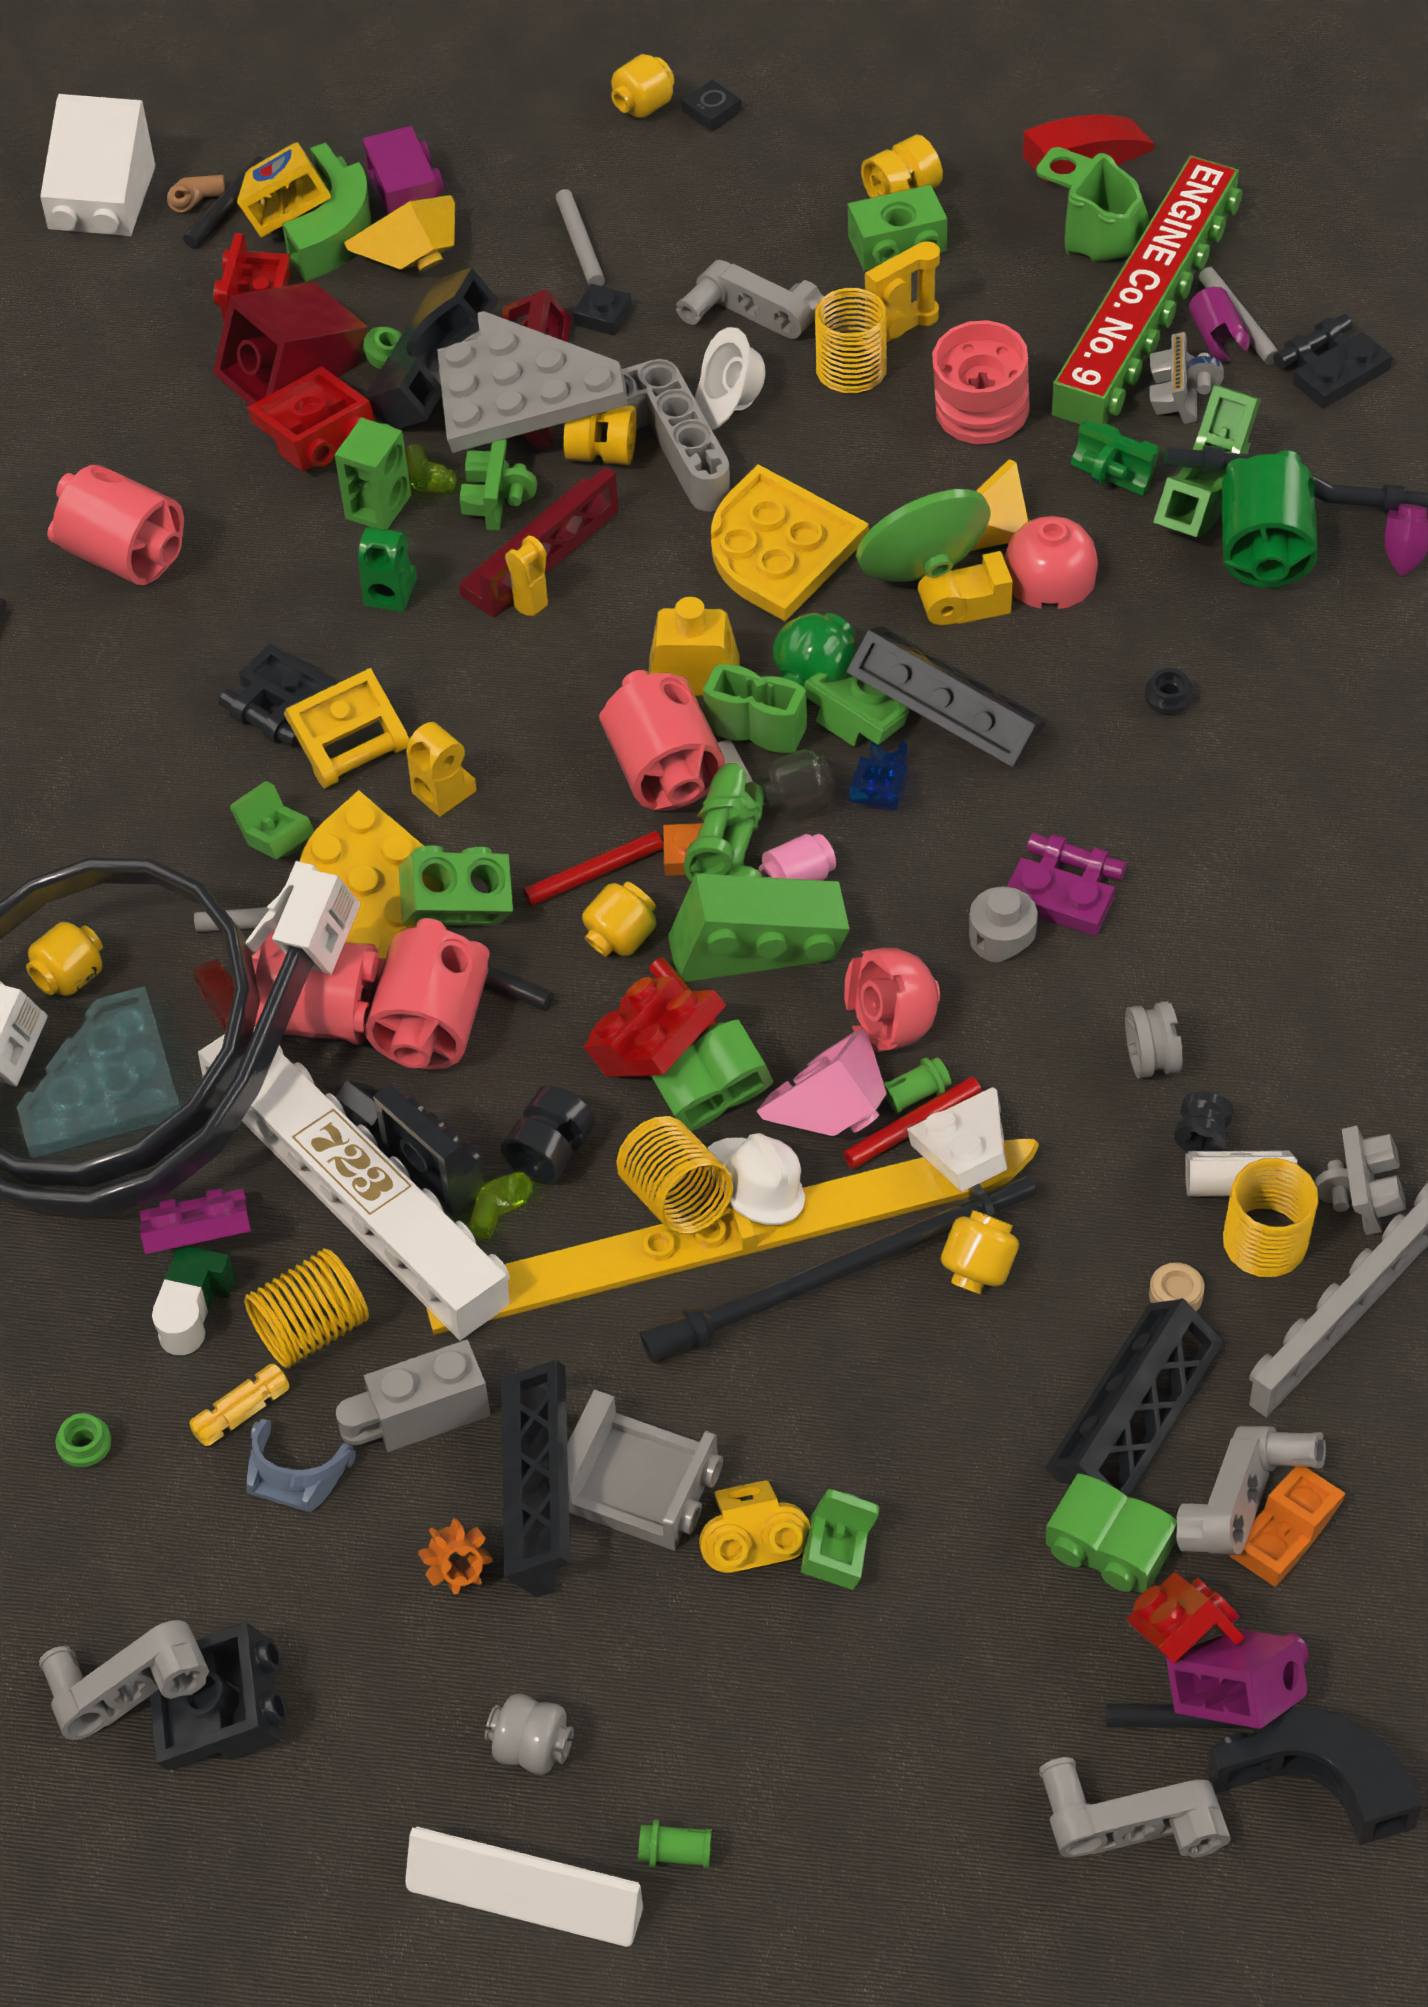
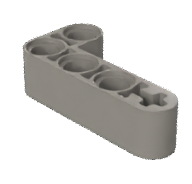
M656 359L622 369L628 405L635 406L637 429L647 425L650 426L694 507L702 511H716L722 500L730 492L728 458L678 368L668 360ZM602 424V428L607 431L608 425Z

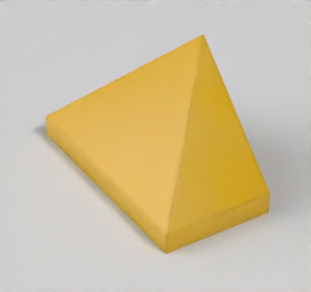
M1008 460L976 490L986 498L991 509V517L984 535L971 551L1009 543L1011 537L1028 522L1017 463L1012 460Z

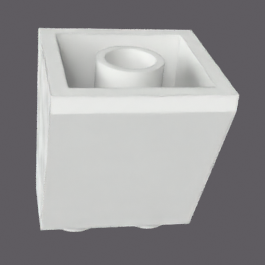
M67 94L58 95L40 195L48 229L123 236L132 235L155 169L142 100Z

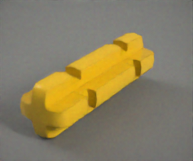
M275 1364L267 1365L255 1374L257 1380L252 1382L250 1379H247L213 1403L215 1407L213 1411L210 1412L208 1409H205L193 1417L189 1423L194 1436L204 1446H210L224 1436L222 1430L226 1427L230 1431L267 1406L264 1402L267 1398L274 1401L289 1389V1383L283 1371Z

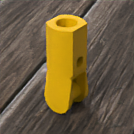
M527 536L522 540V547L517 551L511 549L505 554V559L510 571L515 608L524 615L535 616L548 605L545 579L546 551L539 540L533 536Z

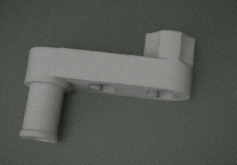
M716 260L697 278V285L683 299L676 303V311L683 321L695 325L714 304H721L782 336L794 339L799 337L815 321V307L824 296L820 293L818 287L809 281L803 280L801 283H796L790 290H787L740 266L723 260Z
M1240 1425L1237 1427L1233 1438L1230 1440L1208 1504L1182 1503L1179 1507L1176 1539L1180 1550L1222 1555L1241 1554L1268 1481L1269 1471L1275 1470L1276 1466L1322 1468L1326 1457V1443L1323 1440V1433L1277 1432L1272 1426Z
M181 1620L168 1621L152 1628L86 1677L82 1675L76 1660L75 1651L73 1649L70 1650L69 1646L52 1648L41 1656L39 1660V1666L45 1674L54 1697L51 1702V1708L62 1735L70 1740L89 1737L103 1727L109 1726L158 1689L164 1697L170 1699L191 1695L206 1684V1677L209 1673L207 1664L190 1626Z
M1057 1758L1043 1764L1039 1768V1774L1041 1779H1043L1052 1807L1053 1815L1049 1820L1061 1856L1073 1858L1097 1854L1174 1835L1181 1856L1197 1858L1213 1854L1219 1848L1229 1844L1231 1840L1212 1783L1208 1780L1187 1781L1091 1805L1086 1802L1073 1758Z

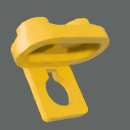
M764 1480L714 1492L722 1515L711 1519L704 1526L699 1539L701 1553L710 1567L720 1572L731 1573L791 1560L804 1552L806 1538L811 1527L806 1514L796 1505L785 1502L778 1503L769 1481ZM754 1495L751 1500L741 1502L740 1499H737L743 1496Z

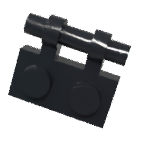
M1342 314L1335 319L1326 318L1315 325L1313 332L1304 337L1297 335L1285 342L1284 348L1273 355L1274 363L1278 368L1284 369L1291 364L1298 368L1294 371L1293 384L1322 409L1391 369L1393 356L1363 331L1350 339L1344 335L1353 328L1352 320L1346 314ZM1320 347H1325L1328 351L1318 357L1313 353Z
M269 643L239 672L241 686L246 689L240 694L231 689L224 690L220 695L219 705L229 710L231 717L244 725L251 723L262 729L264 737L274 743L284 742L292 748H296L300 743L284 715L286 708L338 684V682ZM267 700L278 706V708L273 713H270L260 706Z

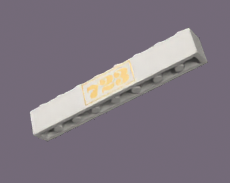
M225 1034L198 1051L202 1076L205 1075L220 1052ZM279 1045L262 1088L242 1119V1122L459 1341L510 1304L508 1290L510 1275L503 1262L494 1254L487 1256L476 1245L475 1238L467 1226L461 1221L454 1223L443 1212L436 1196L426 1188L420 1190L410 1180L409 1173L401 1161L394 1156L388 1158L378 1148L371 1132L361 1124L356 1127L346 1117L345 1111L336 1097L330 1093L324 1095L314 1085V1081L307 1069L299 1062L292 1064L283 1055Z

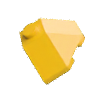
M451 195L409 201L345 241L344 244L348 251L398 269L418 267L420 272L425 271L442 262L441 253L454 246L455 202Z

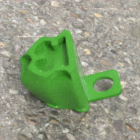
M1060 147L1050 149L1037 166L1036 174L1040 178L1070 188L1064 235L1066 253L1068 255L1075 253L1085 254L1094 263L1108 262L1130 256L1150 223L1136 180L1115 164L1113 158L1105 153H1099L1091 159ZM1057 160H1068L1076 168L1069 174H1057L1051 170L1050 165Z

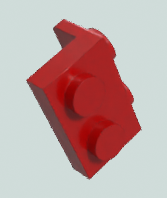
M243 233L234 234L231 248L225 249L223 253L222 280L217 279L214 285L215 306H221L223 322H225L230 296L288 285L292 270L290 254L247 251L245 235Z
M1173 1572L1160 1586H1152L1144 1591L1134 1603V1611L1126 1618L1129 1624L1145 1640L1173 1664L1211 1627L1215 1628L1236 1646L1245 1639L1233 1625L1240 1616L1216 1591L1212 1592L1198 1577L1190 1584L1176 1572Z

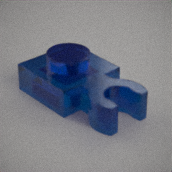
M872 741L870 758L860 757L850 785L849 802L869 805L874 808L898 809L907 782L906 743L900 742L899 748L895 752H885L881 750V743L877 745Z

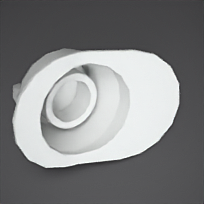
M727 327L719 331L710 341L704 355L695 400L712 430L719 428L725 423L734 411H742L749 407L759 395L764 384L765 364L763 358L757 351L749 347L746 335L739 328Z
M757 1133L749 1135L747 1139L725 1138L714 1142L708 1147L710 1152L732 1175L734 1188L729 1203L737 1212L749 1220L765 1225H781L794 1220L803 1210L805 1194L800 1183V1163L797 1155L785 1143Z

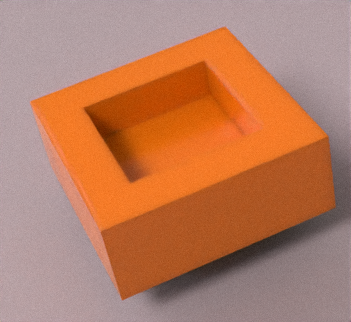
M703 823L663 825L665 876L685 875L683 864L689 844L697 838Z

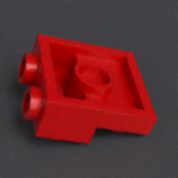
M322 366L247 407L251 422L275 439L279 455L302 472L310 468L328 465L361 417L375 422L370 401Z
M674 976L660 978L644 977L627 990L626 995L621 1000L620 1007L616 1011L608 1013L596 1023L590 1033L589 1040L584 1044L583 1048L606 1077L664 1075L724 1009L726 1004L715 990H684Z

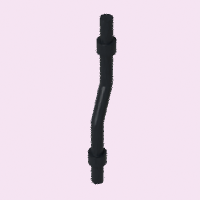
M1203 446L1202 450L1166 447L1164 466L1200 469L1201 474L1220 475L1222 471H1226L1227 465L1232 460L1238 458L1248 459L1257 455L1224 452L1223 447ZM1312 474L1315 479V497L1326 503L1380 507L1381 512L1387 513L1389 510L1398 511L1400 504H1410L1425 507L1428 511V492L1405 491L1404 486L1384 484L1382 489L1332 485Z

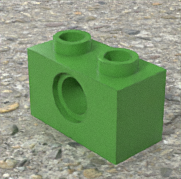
M926 185L848 203V237L865 271L875 268L921 242L935 243L940 248V253L947 252V217L932 186Z

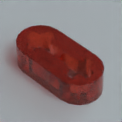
M215 958L193 968L192 973L203 999L225 1033L235 989L224 967Z

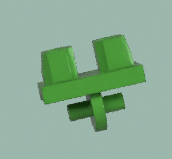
M507 438L493 441L491 451H467L465 462L466 480L469 482H485V485H461V514L485 516L487 530L501 529L505 499H508L510 505L519 506L521 502L532 499L536 494L537 479L530 471L526 470V466L517 463L513 468H510V464L505 460Z

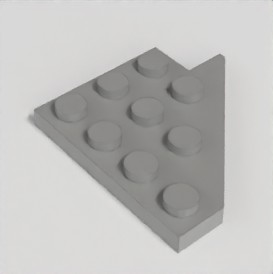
M485 311L477 313L480 338L437 349L446 435L452 453L628 405L624 374L619 361Z

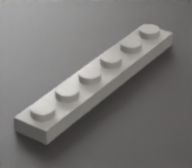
M1428 1183L1419 1192L1414 1202L1415 1207L1406 1217L1398 1214L1389 1223L1383 1233V1241L1375 1250L1372 1251L1366 1248L1360 1253L1351 1266L1350 1276L1341 1286L1333 1283L1326 1289L1318 1301L1317 1311L1308 1321L1300 1318L1293 1324L1284 1338V1346L1274 1357L1266 1354L1255 1365L1249 1377V1380L1253 1382L1249 1402L1252 1408L1267 1418L1428 1246Z

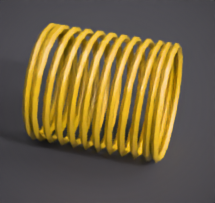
M860 288L839 289L821 298L815 307L816 374L820 381L832 390L842 393L867 391L881 383L886 375L887 308L882 299L873 292ZM844 297H861L864 299L871 300L873 302L871 303L860 299H845L830 304L834 300H838ZM843 303H862L870 305L874 309L862 305H844L833 309L831 308ZM845 308H860V309L868 310V311L872 312L873 314L867 313V312H863V311H860V310H845V311H842V312H839V313H835V314H832V313L835 312V311H838V310L845 309ZM843 314H862L870 316L874 319L872 320L862 316H844L830 321L832 318ZM845 319H860V320L868 321V322H870V323L873 324V325H871V324L863 323V322H860V321H847V322H842V323L833 325V326H831L830 328H828V327H829L830 325H832L833 323L839 322V321H842V320H845ZM844 325H862L871 328L865 329L862 327H844L833 331L834 328ZM845 330H860V331H864V332H846V333H840V332L845 331ZM840 349L843 351H859L865 349L868 351L860 353H842L836 350ZM872 352V354H870L869 356L858 359L841 358L831 354L835 353L841 356L857 357ZM830 358H834L843 362H859L868 359L871 360L860 364H842L833 361ZM830 363L835 364V365H838V366H841V367H852V368L862 367V366H866V365H870V364H872V365L869 366V367H866V368L858 369V370H848V369H841V368L832 366ZM831 369H834V370H837V371H840V372H843V373H859V372H864V371H868V370H871V371L868 372V373L860 374V375H843V374L834 372V371H832ZM830 374L835 375V376H838V377H841V378H853V379H857V378H861V377H866V376H870V375H872V376L869 377V378H866V379L858 380V381H849V380H841V379L835 378V377L831 376ZM831 380H834V381H837V382H840V383H843V384H859V383H863V382H867V381H871V382L868 383V384L860 385V386H843V385L834 383V382H832Z
M670 1116L654 1117L643 1122L628 1134L619 1149L616 1161L618 1175L669 1231L678 1234L698 1232L717 1220L731 1200L734 1188L731 1173L681 1120ZM660 1127H664L646 1136L642 1141H640L636 1145V1147L628 1157L629 1152L640 1138H642L645 1134H647L650 1131H653ZM663 1132H667V1133L662 1134V1135H660V1136H658V1137H655V1138L652 1139L648 1144H646V1145L640 1150V1152L638 1153V1155L636 1156V1158H635L634 1161L632 1162V1158L634 1157V1155L636 1154V1152L638 1151V1149L640 1148V1146H642V1145H643L646 1141H648L651 1137H653V1136H655V1135H658V1134H660V1133H663ZM668 1136H672L670 1138L658 1142L654 1147H652L648 1152H646L636 1167L637 1161L647 1148H649L653 1143H655L658 1140H661ZM673 1140H677L673 1143L663 1146L655 1154H653L640 1172L641 1166L653 1151H655L659 1146L663 1144H666ZM676 1145H680V1146H678V1147H676V1148H673V1149H671V1150L665 1152L661 1157H659V1158L652 1164V1166L650 1167V1169H649L648 1172L646 1173L645 1178H644V1181H643V1177H644L645 1171H646V1169L648 1168V1166L651 1164V1162L653 1161V1159H655V1158H656L659 1154H661L664 1150L669 1149V1148H671V1147H673V1146H676ZM684 1149L683 1151L670 1156L661 1165H659L648 1183L650 1174L659 1162H661L669 1154ZM679 1156H682L681 1158L675 1160L672 1164H670L666 1169H664L658 1177V1179L654 1181L660 1170L665 1165H667L671 1160ZM676 1165V1167L664 1177V1175ZM698 1168V1172L692 1182L680 1194L666 1200L667 1197L681 1190L690 1181ZM688 1171H691L687 1179L682 1184H680L675 1190L669 1192L670 1189L674 1188L683 1178H685ZM702 1173V1177L700 1178L696 1187L687 1196L673 1204H668L682 1197L688 1190H690L694 1186L700 1174ZM707 1174L706 1182L704 1183L701 1190L695 1197H693L688 1203L676 1209H671L679 1204L686 1202L699 1189ZM711 1180V1184L703 1198H701L693 1207L681 1213H677L693 1204L703 1194L704 1190L706 1189ZM716 1181L715 1190L713 1191L709 1200L697 1212L685 1218H680L694 1211L699 1205H701L707 1199ZM719 1187H720L719 1195L717 1196V1198H716V1200L714 1201L713 1205H712L705 1213H703L700 1217H698V1218H696V1219H694V1220H692V1221H690V1222L680 1223V1222H685V1221H687V1220H689V1219H691V1218H693V1217L699 1215L706 1207H708V1206L710 1205V1203L712 1202V1200L714 1199V1197H715V1195L717 1194V1192H718V1190H719ZM725 1188L723 1200L721 1201L717 1209L704 1221H701L716 1207V1205L718 1204L719 1200L723 1195Z
M1263 1158L1247 1164L1237 1173L1232 1185L1223 1231L1224 1248L1230 1260L1243 1271L1258 1277H1277L1291 1272L1304 1259L1318 1206L1317 1187L1310 1174L1296 1163L1282 1158ZM1255 1209H1272L1285 1214L1294 1224L1285 1227H1270L1254 1221L1246 1212Z
M326 1248L318 1251L317 1257L311 1255L310 1261L303 1260L302 1266L296 1264L295 1270L288 1269L287 1275L281 1273L280 1279L273 1278L272 1284L266 1282L265 1288L258 1287L257 1293L251 1291L250 1295L246 1294L244 1299L248 1315L260 1338L273 1357L283 1367L289 1369L291 1365L295 1366V1363H299L300 1358L306 1359L308 1353L314 1354L316 1349L321 1350L323 1344L329 1345L331 1340H337L338 1335L344 1336L346 1331L351 1332L353 1326L359 1327L363 1322H367L369 1318L366 1302L355 1280L339 1257ZM315 1262L318 1264L321 1274L316 1268ZM308 1267L313 1272L319 1286L317 1285L313 1277L310 1275ZM331 1268L333 1269L341 1284L343 1285L350 1301L347 1299L344 1292L340 1288L337 1280L335 1279L331 1271ZM300 1271L306 1277L309 1286L311 1287L313 1293L315 1294L316 1298L318 1299L324 1310L327 1312L330 1321L323 1314L313 1293L311 1292L305 1281L302 1279ZM293 1276H294V1278L298 1281V1283H299V1285H300V1287H301L303 1293L305 1294V1296H306V1298L308 1299L309 1303L311 1304V1306L313 1307V1309L315 1310V1312H316L317 1315L319 1316L322 1325H321V1324L319 1323V1321L315 1318V1316H314V1314H313V1312H312V1310H311V1308H310L308 1302L306 1301L305 1297L303 1296V1294L301 1293V1291L299 1290V1288H298L297 1285L295 1284L294 1279H293ZM286 1282L291 1286V1288H292V1290H293V1292H294V1294H295L297 1300L299 1301V1303H300V1305L302 1306V1308H303V1310L305 1311V1313H306V1314L308 1315V1317L310 1318V1320H311V1322H312V1324H313V1326H314V1329H313V1328L311 1327V1325L308 1323V1321H307V1319H306L304 1313L302 1312L300 1306L298 1305L297 1301L295 1300V1298L293 1297V1295H292L291 1292L289 1291V1289H288V1287H287V1285H286ZM278 1286L283 1290L291 1307L293 1308L294 1312L302 1322L307 1334L300 1327L295 1315L293 1314L289 1305L281 1295ZM271 1291L275 1294L285 1314L295 1327L299 1338L293 1332L281 1309L273 1299ZM263 1295H264V1296L266 1297V1299L269 1301V1303H270L272 1309H271L270 1306L267 1304V1302L264 1300ZM325 1296L327 1297V1299L329 1300V1302H330V1303L332 1304V1306L334 1307V1309H335V1311H336V1313H337V1316H336V1315L333 1313V1311L331 1310V1308H330V1306H329V1304H328V1302H327Z

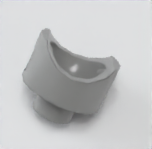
M1011 887L990 888L979 894L972 902L969 913V939L972 949L980 957L994 963L1002 962L1024 950L1035 939L1037 933L1038 912L1035 902L1026 893Z

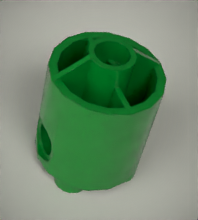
M1285 450L1277 454L1257 455L1248 459L1238 458L1232 460L1226 467V476L1222 481L1223 564L1231 576L1244 584L1260 588L1288 585L1297 582L1310 573L1317 562L1315 479L1308 467L1301 463L1300 456L1293 451Z

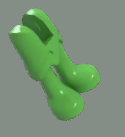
M728 763L719 768L713 777L708 795L702 803L704 806L697 815L704 822L697 838L689 844L683 864L685 875L689 881L693 880L696 873L764 877L759 870L744 865V858L753 832L758 830V822L761 820L764 791L763 787L755 782L746 783V773L736 763ZM726 829V836L723 839L724 830Z

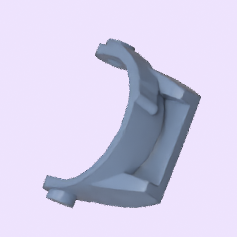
M261 1419L260 1422H255L251 1431L252 1450L248 1464L247 1494L312 1512L330 1494L346 1467L350 1468L354 1463L356 1451L353 1450L352 1445L343 1443L332 1459L322 1466L305 1470L278 1467L263 1456L264 1447L271 1431V1421Z

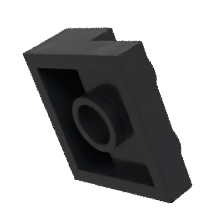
M390 1084L373 1096L384 1154L388 1158L394 1156L399 1159L408 1171L410 1178L422 1189L430 1190L436 1196L441 1206L453 1217L485 1192L481 1170L484 1165L479 1154L469 1144H461L455 1133L446 1127L438 1116L432 1112L426 1113L416 1098L411 1095L404 1097Z
M244 1622L196 1640L209 1669L206 1684L191 1695L179 1696L173 1699L164 1697L159 1689L150 1695L155 1755L158 1765L169 1771L216 1753H220L229 1760L281 1742L279 1725L287 1721L288 1710L283 1696L274 1688L273 1672L281 1669L282 1658L279 1648L272 1638L265 1636L249 1623Z

